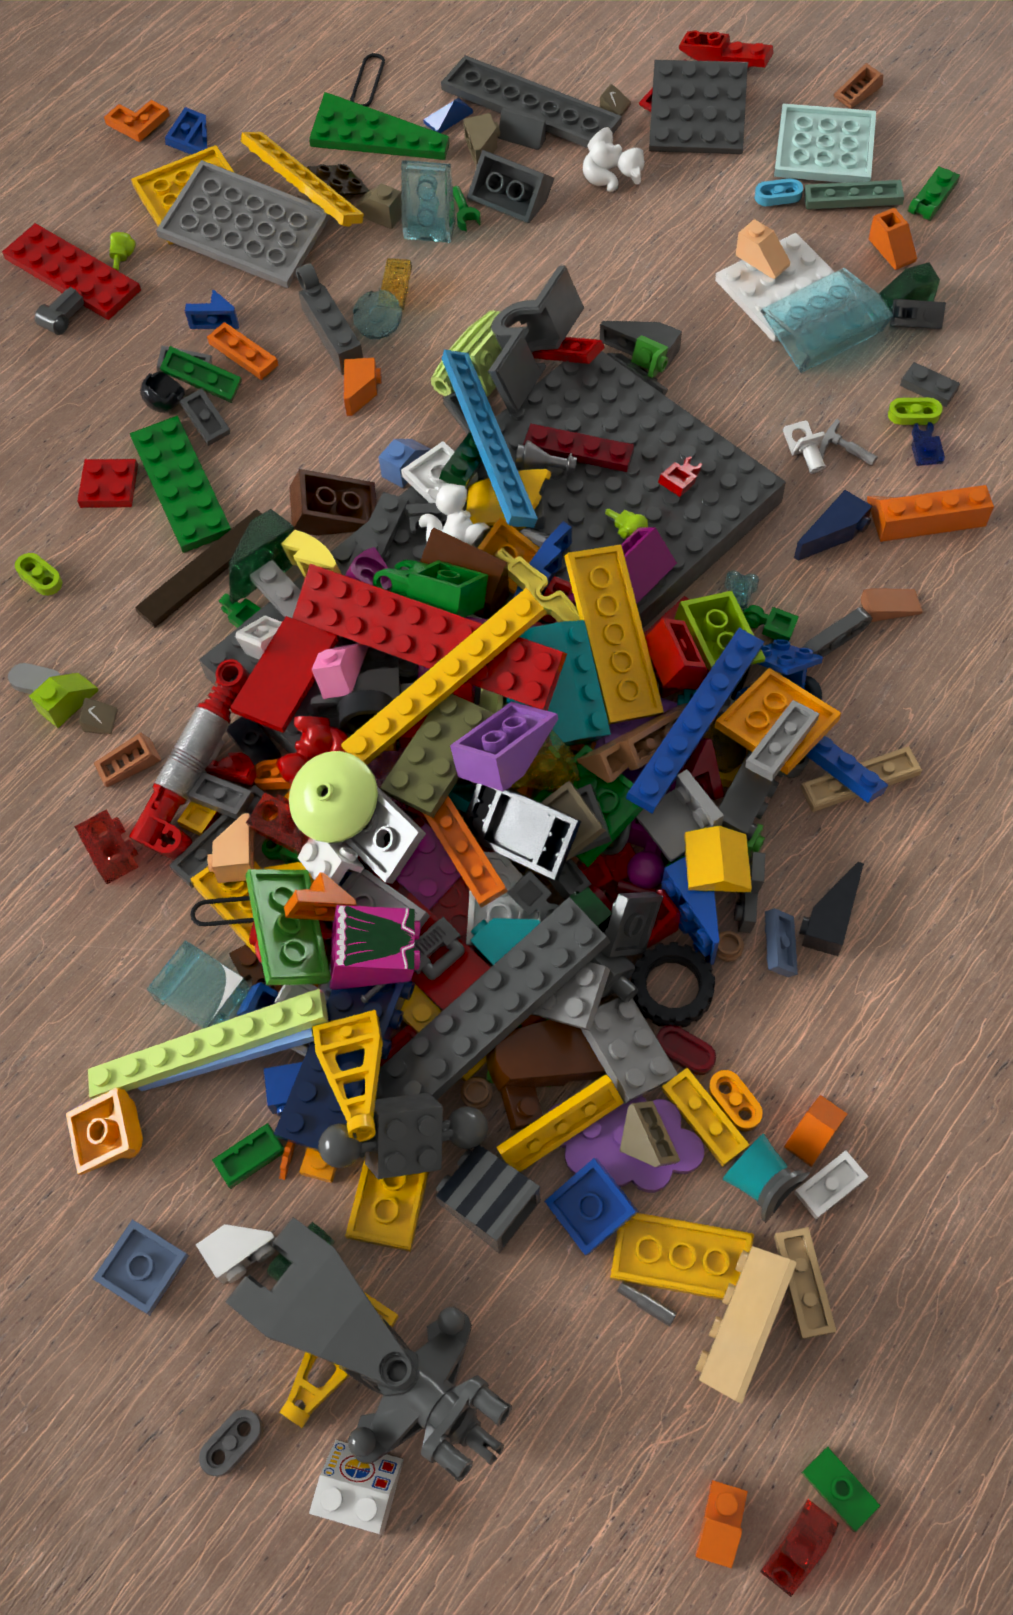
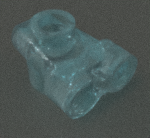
M729 571L726 575L725 587L728 591L733 592L741 610L744 612L748 607L752 593L758 589L759 577L755 574L741 575L737 571Z

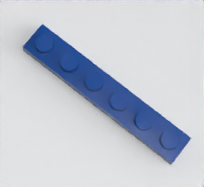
M750 686L739 690L734 700L736 701ZM826 736L806 755L867 803L884 794L888 787V784L881 780L875 772L868 770L854 756L843 751Z

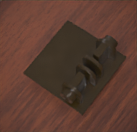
M345 164L307 166V169L342 197L344 195L365 194L370 191L363 184L362 180L351 171L350 167Z

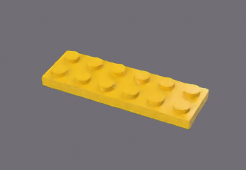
M622 545L567 553L564 558L579 618L585 621L608 724L662 714L664 710Z

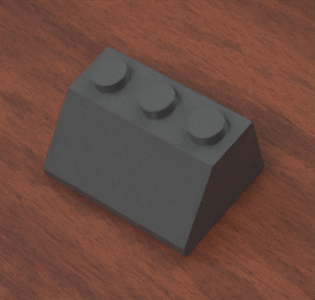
M482 150L467 198L530 223L547 202L554 177Z

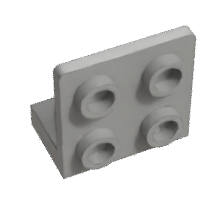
M686 769L677 775L675 790L663 797L654 813L651 814L643 809L636 819L667 859L672 862L685 854V832L722 826L724 815Z

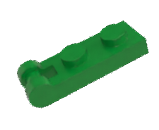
M938 166L916 198L912 199L908 212L914 215L916 213L921 214L923 219L931 221L958 184L960 174Z

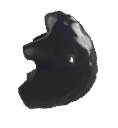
M159 371L154 374L149 373L141 384L140 395L145 404L152 410L166 413L172 411L180 403V400L185 395V390L166 373Z

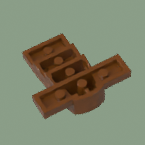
M552 1020L538 1022L521 1028L517 1027L486 1055L488 1071L498 1091L501 1092L511 1130L524 1129L543 1116L535 1087L564 1086L569 1081L596 1080L600 1076L607 1074L580 1028Z

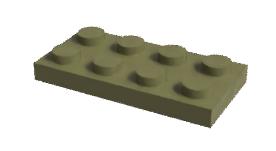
M454 694L449 695L430 711L380 789L386 795L434 818L459 779L450 745L495 713Z

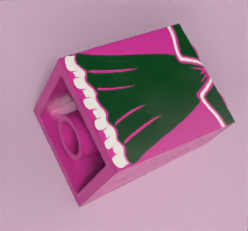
M337 905L332 927L330 989L338 990L411 981L414 970H419L420 951L414 950L415 940H419L420 921L415 920V909Z

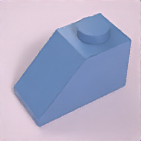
M394 439L379 455L382 477L404 488L408 482L402 477L401 470L431 449L413 439Z

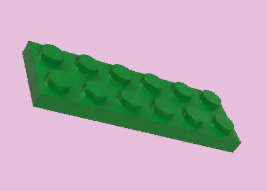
M178 415L129 433L183 553L219 540L231 530Z

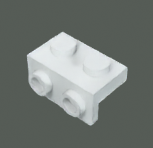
M309 838L297 857L314 880L320 872H323L339 884L348 869L359 873L364 869V866L357 859L358 854L349 848L344 841L324 843Z

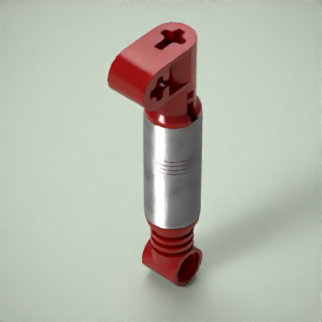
M234 659L225 660L217 667L215 672L216 681L214 683L217 687L213 686L211 688L213 693L210 692L207 695L210 699H205L204 702L199 703L193 715H191L192 717L188 720L189 722L184 728L183 733H181L182 735H180L178 743L172 749V755H169L170 758H167L168 761L164 764L165 766H163L162 771L157 776L158 779H156L152 786L153 794L129 835V838L171 860H175L192 844L190 836L170 823L180 805L186 804L189 792L202 772H204L203 769H206L205 766H207L210 761L209 759H211L212 754H214L215 749L220 744L219 741H221L231 722V712L229 709L250 676L245 667ZM238 674V677L234 681H231V678L234 675ZM163 835L175 841L174 844H167L161 840Z

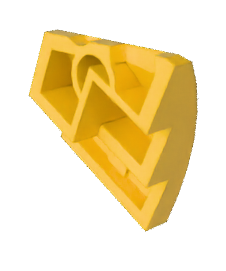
M547 469L518 471L534 510L541 500L542 496L539 494L544 480H549L551 477V472ZM489 478L468 486L466 510L470 512V520L473 524L481 522L492 526L500 517L506 521ZM513 526V527H514L516 530H518V531L521 530V529L526 528V527H515V526Z

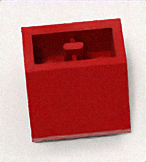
M663 618L645 637L649 655L658 673V677L664 687L697 690L707 676V668L690 631L683 620Z

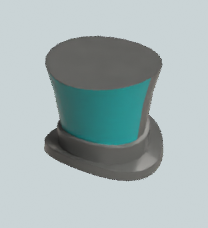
M762 1134L723 1177V1181L737 1187L756 1200L757 1204L762 1208L761 1219L766 1223L786 1197L804 1181L810 1172L806 1169L796 1171L792 1167H788L773 1148L766 1135Z

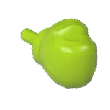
M114 232L110 235L109 256L114 260L113 268L119 271L120 261H126L127 257L134 252L136 247L135 240L132 239L130 234L124 232Z
M609 508L605 511L606 515L615 519V527L619 529L617 533L623 539H627L639 527H648L647 518L641 514H634L627 510L619 514Z

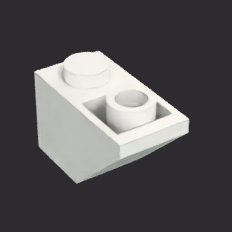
M224 1224L197 1243L196 1246L215 1277L223 1284L227 1281L233 1283L247 1272L245 1268L256 1260L257 1262H262L275 1252L272 1245L276 1237L270 1231Z

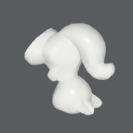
M609 127L597 132L587 145L590 152L583 162L582 170L586 179L595 186L607 185V191L614 192L619 185L618 179L609 169L618 166L625 176L631 177L632 181L639 185L641 182V171L645 163L643 150L631 148L623 152L619 144H613V133Z
M450 483L442 487L426 490L427 495L435 500L437 508L447 515L444 526L432 514H424L420 517V527H427L426 541H428L431 530L436 528L477 547L489 532L490 526L481 522L473 524L470 520V512L467 510L463 511L467 499L465 486Z

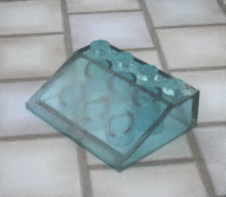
M845 268L761 310V313L800 373L882 332L893 317L892 312L880 294Z

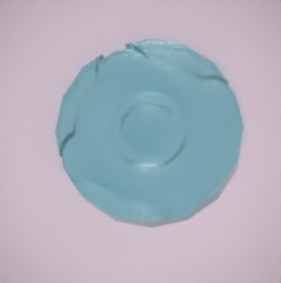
M386 290L365 293L358 299L353 308L354 325L363 336L369 339L388 337L396 331L401 323L402 309L399 301L392 293Z

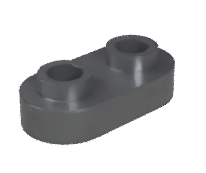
M242 1409L234 1412L201 1448L199 1463L205 1473L221 1477L232 1471L259 1441L262 1435L263 1425L259 1416L250 1410ZM244 1423H249L251 1426V1431L247 1436H241L240 1427ZM222 1450L225 1453V1460L222 1464L217 1465L214 1461V1456L218 1451Z

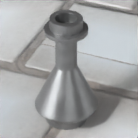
M527 440L525 445L518 444L515 466L521 467V470L540 469L547 466L566 469V475H568L569 473L574 474L577 457H573L572 453H570L568 458L551 456Z

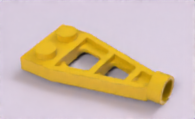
M376 1010L312 1026L315 1052L346 1118L348 1137L355 1139L353 1133H356V1140L359 1142L367 1141L376 1134L373 1116L383 1046L379 1017ZM365 1049L362 1066L345 1071L340 1070L336 1062L337 1055ZM365 1079V1094L347 1099L344 1084Z
M365 1293L378 1314L393 1328L399 1318L398 1314ZM306 1352L288 1400L280 1410L282 1415L300 1428L304 1427L311 1413L350 1376L341 1370L339 1365L334 1364L336 1371L326 1384L319 1388L313 1386L308 1380V1375L318 1357ZM297 1400L305 1403L304 1410L295 1405Z

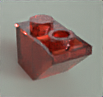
M807 1499L786 1528L760 1572L792 1597L828 1550L839 1523Z

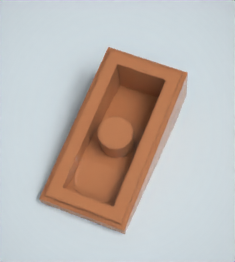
M864 589L860 599L862 607L873 618L871 622L919 615L923 612L915 589Z

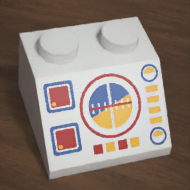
M335 1440L320 1474L309 1514L384 1535L404 1459L386 1454L376 1462L364 1464L354 1457L349 1450L348 1443Z

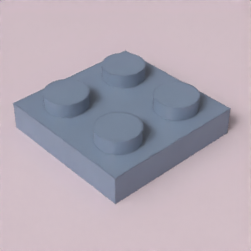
M132 1219L93 1277V1280L150 1316L189 1255Z

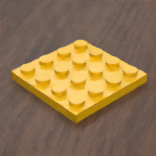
M216 145L131 179L134 189L157 226L160 225L201 160L234 172Z

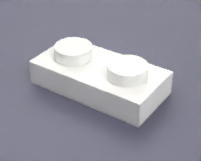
M845 1150L797 1188L794 1194L812 1216L818 1219L868 1178V1175Z

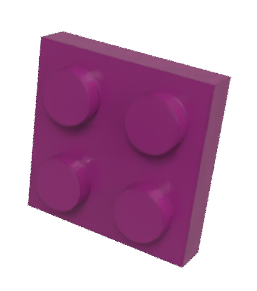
M425 823L421 829L426 834L396 878V881L415 896L426 908L431 910L457 882L461 875L433 829Z

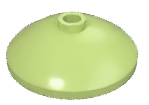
M341 751L322 753L309 760L298 771L292 782L289 793L291 816L297 827L305 835L316 841L338 843L348 840L361 832L372 818L377 805V783L370 768L358 757ZM328 788L327 795L322 797V790Z

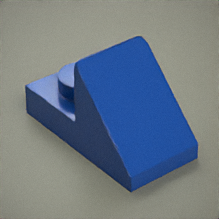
M212 290L211 303L185 305V314L190 329H217L224 322L234 329H239L235 307L215 290Z

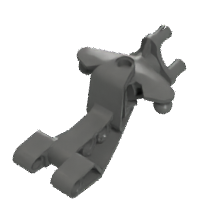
M292 1217L273 1241L274 1244L272 1245L274 1249L292 1264L271 1290L261 1285L250 1274L245 1276L225 1302L270 1340L286 1344L337 1364L341 1370L362 1385L383 1395L376 1413L361 1415L357 1428L349 1435V1450L358 1461L364 1464L376 1462L419 1431L425 1429L421 1455L431 1463L437 1462L455 1477V1480L458 1482L462 1481L470 1472L473 1461L456 1449L453 1444H461L463 1447L468 1445L484 1458L489 1465L493 1464L498 1458L487 1447H491L500 1455L504 1444L481 1428V1422L477 1419V1409L499 1426L510 1415L512 1405L488 1388L489 1384L478 1375L455 1386L471 1333L472 1324L470 1318L456 1307L443 1309L438 1319L427 1326L428 1342L416 1352L410 1350L389 1323L378 1314L342 1260L339 1252Z

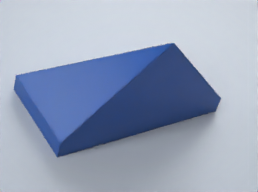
M457 98L423 119V121L433 131L442 133L471 115L473 109L460 98Z

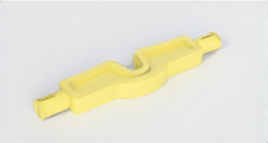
M501 548L496 553L495 557L507 562L508 577L521 589L527 588L546 610V615H551L557 622L580 620L577 607L562 591H556L549 596L541 595V592L548 585L545 575L533 568L521 556L514 559L504 548Z

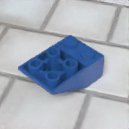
M685 856L664 868L661 889L665 890L681 912L679 929L683 934H689L694 942L692 944L696 953L698 951L705 956L707 963L709 962L712 966L715 962L719 945L715 892L688 890Z

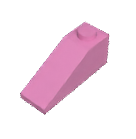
M354 643L318 653L312 667V672L323 699L346 696L352 693L369 646Z

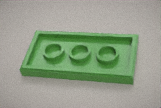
M248 869L245 876L266 985L328 984L331 974L319 920L286 918L284 906L295 890L310 889L311 882L308 870Z

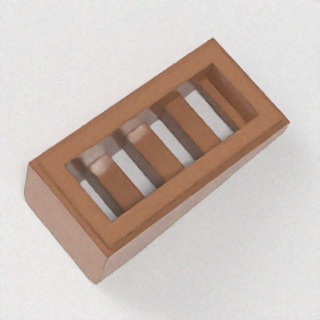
M865 63L834 93V97L852 109L883 86V74L868 63ZM845 94L851 96L852 99L850 100L848 97L845 96Z
M140 732L95 761L94 765L104 786L109 787L161 761V758L151 739ZM133 754L135 757L133 761H131L129 755ZM122 759L125 764V766H123L122 768L118 762V760ZM112 764L115 770L113 774L110 773L107 765Z

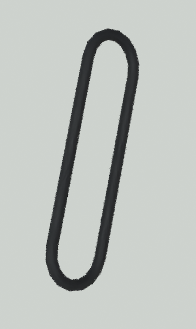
M377 53L369 54L363 59L350 101L354 102L366 61L371 57L380 58L382 62L370 99L367 103L360 104L366 107L372 103L385 64L384 57Z
M249 896L202 900L193 906L190 913L191 920L196 925L204 927L254 922L253 918L201 922L195 917V912L201 905L250 900Z

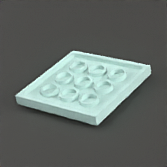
M783 103L774 177L840 183L870 181L876 111Z

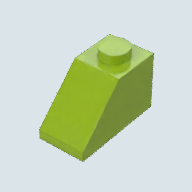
M72 673L49 677L29 695V698L39 714L59 728L83 706L85 698L90 699L99 690L81 674Z

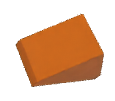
M820 1095L806 1112L784 1148L812 1167L848 1114Z

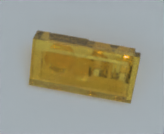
M387 258L378 301L381 309L404 310L412 270L411 260Z

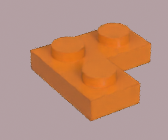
M150 100L137 112L118 104L104 116L106 125L141 142L163 123L170 114L167 107Z

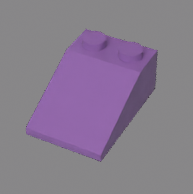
M511 701L450 745L457 776L500 791L510 788L512 784L525 775L556 724L558 714Z

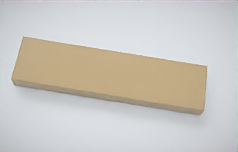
M909 746L860 763L868 770L875 772L888 786L919 776L922 772ZM830 774L803 782L800 787L812 812L858 797V795Z

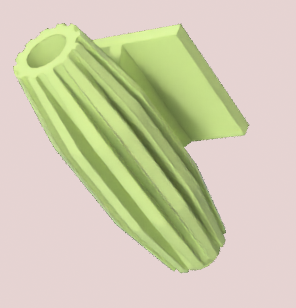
M494 310L487 312L470 325L449 349L451 351L469 353L486 396H489L496 388L488 370L502 351L491 329L494 318L500 313ZM441 360L430 381L434 390L445 397L455 391Z

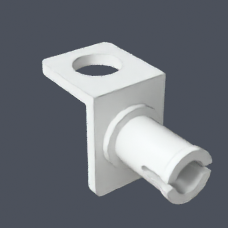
M806 420L783 428V433L792 456L803 453L810 474L817 473L826 467L818 448L820 442L825 437L824 431L812 434L809 423ZM797 429L802 430L806 434V437L800 438L798 442L792 438V432Z

